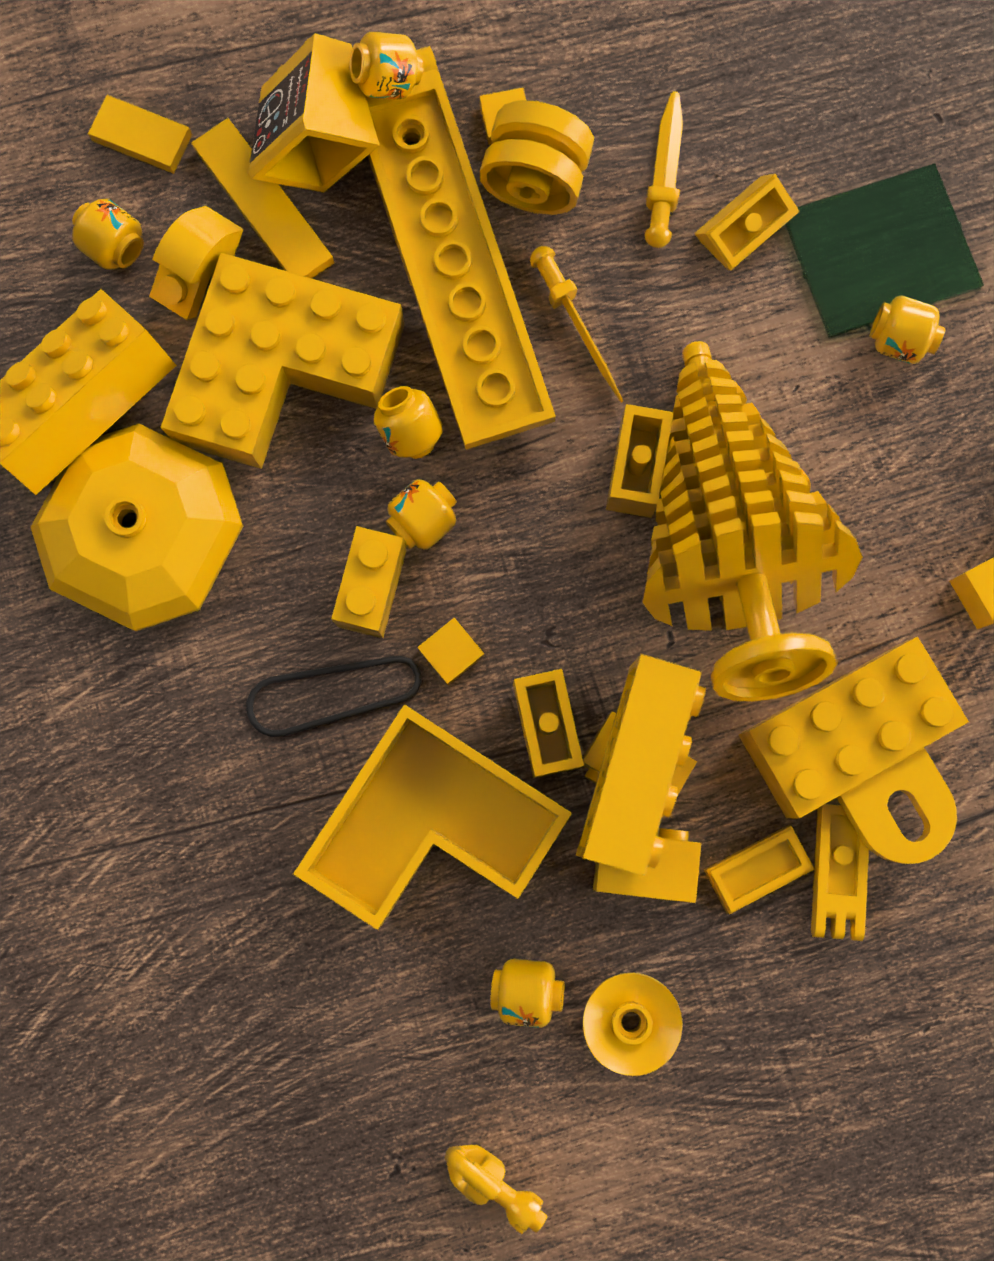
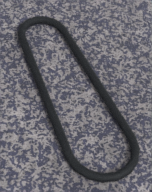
M390 656L272 676L260 681L250 691L246 701V714L251 725L259 733L269 737H284L407 701L419 691L422 683L421 672L418 665L412 659L405 656ZM391 663L406 664L415 675L413 687L403 695L283 730H271L263 727L257 721L253 712V702L257 693L263 687L273 683Z

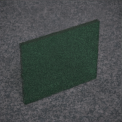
M935 163L799 206L797 208L800 212L785 224L803 270L802 276L808 283L828 338L873 324L882 303L890 304L897 296H906L933 305L979 290L984 286L963 234L962 224L957 219Z

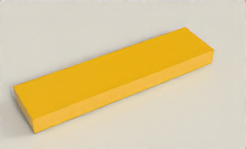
M229 118L191 142L195 152L284 271L313 278L334 264L331 253L279 184L250 178L249 164L252 148Z

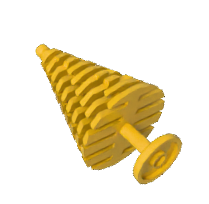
M695 341L685 346L682 353L685 367L679 373L676 390L678 395H676L673 409L674 420H672L660 491L661 499H658L657 526L653 527L652 549L643 604L654 619L672 626L668 604L683 602L688 630L712 631L708 598L719 596L720 601H722L726 630L747 627L750 641L729 650L715 662L711 673L714 691L718 696L732 701L753 702L777 699L799 693L819 684L833 673L838 664L835 653L827 640L813 634L780 633L777 620L783 619L782 583L789 581L790 584L793 583V599L796 613H799L821 603L822 572L832 571L836 593L853 578L863 556L856 538L846 526L841 524L839 516L831 505L825 501L819 491L810 493L811 483L808 476L799 464L793 461L789 450L782 441L776 438L774 431L761 418L752 402L746 404L747 398L744 391L736 381L732 380L730 373L724 365L717 360H712L710 348L705 342Z

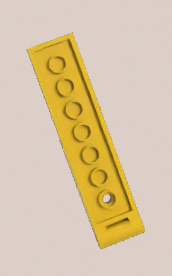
M430 46L416 50L423 60V75L421 81L414 85L412 92L405 99L396 100L366 96L379 141V146L368 155L410 286L413 288L465 450L553 423L555 422L556 415L439 74L433 51ZM409 142H417V144H414V145H408L407 143H409Z

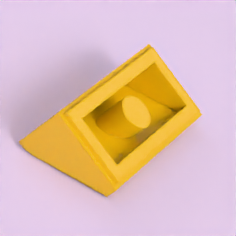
M776 174L763 175L697 230L695 235L728 271H731L800 211Z

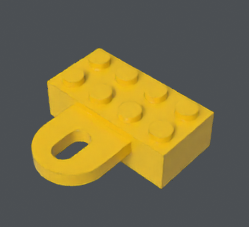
M918 636L898 644L738 734L786 818H801L837 798L865 846L877 856L895 863L916 864L928 861L942 852L952 839L957 822L956 804L950 789L925 747L969 721ZM896 791H901L909 797L923 821V833L915 841H909L903 836L888 810V799Z

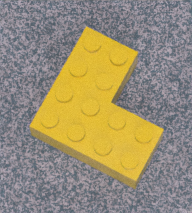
M221 252L161 424V429L170 439L189 448L262 469L290 384L377 409L405 325L401 304Z
M404 704L293 874L378 930L385 922L434 844L518 899L572 813Z

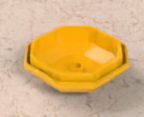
M139 423L100 436L58 475L31 525V531L49 589L134 631H139L200 610L243 528L224 465ZM128 513H136V523L132 527L124 528L122 525L123 517Z

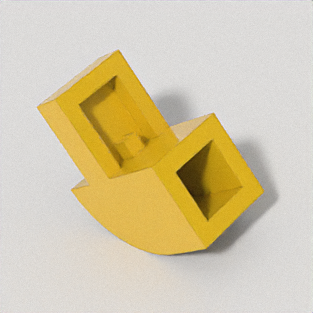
M207 206L192 209L182 214L166 231L152 260L160 265L149 297L186 320L196 317L210 277L213 276L220 253L234 256L244 229Z

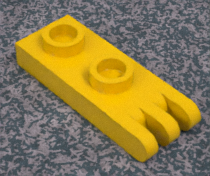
M824 804L817 810L811 934L812 937L824 938L826 918H830L832 939L843 940L846 920H850L851 940L863 941L866 923L869 849L858 836L841 805Z

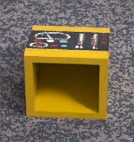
M314 33L261 87L249 164L251 179L325 192L379 146L367 98L359 89L358 84L354 83L351 79L349 64L352 45L350 43Z

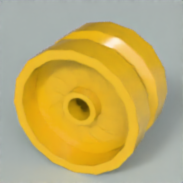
M526 100L505 104L497 112L491 132L492 145L486 149L480 168L481 183L497 199L517 209L547 215L569 212L576 207L583 182L582 172L587 169L593 149L594 136L591 130L576 115L555 105Z

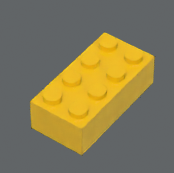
M100 289L92 297L84 300L79 305L77 311L57 329L49 332L42 342L22 361L12 365L6 372V375L0 380V464L37 495L177 365L140 323Z
M641 654L630 665L576 856L644 877L647 867L656 868L664 838L656 836L659 824L663 816H671L678 793V787L671 785L674 770L677 766L684 767L691 747L692 737L685 735L686 727L692 716L697 717L699 715L705 697L706 688L698 685L702 674L701 671Z

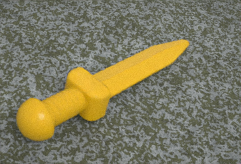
M676 91L671 93L660 122L653 186L648 187L646 206L649 210H652L650 228L645 231V240L654 248H662L671 240L672 233L668 230L670 212L675 211L677 208L680 190L675 188L683 121L680 96Z
M548 246L537 247L530 256V264L532 268H538L550 290L549 302L552 308L556 309L564 305L599 371L622 403L623 399L611 372L571 301L576 297L577 287L572 280L564 279L553 259L556 255L555 251Z

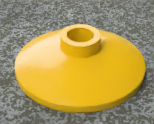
M622 973L610 977L592 992L586 1003L583 1013V1033L588 1048L603 1066L618 1074L639 1076L659 1069L670 1060L681 1040L682 1015L675 997L665 985L648 975ZM629 1012H634L639 1016V1024L632 1030L625 1029L622 1026V1018Z

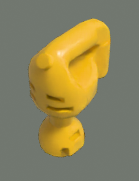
M478 1145L452 1146L446 1151L445 1161L450 1180L468 1200L477 1205H484L489 1200H494L505 1209L509 1224L520 1234H523L528 1228L535 1233L542 1228L547 1219V1215L540 1210L543 1200L531 1191H515L503 1181L505 1166L501 1160Z

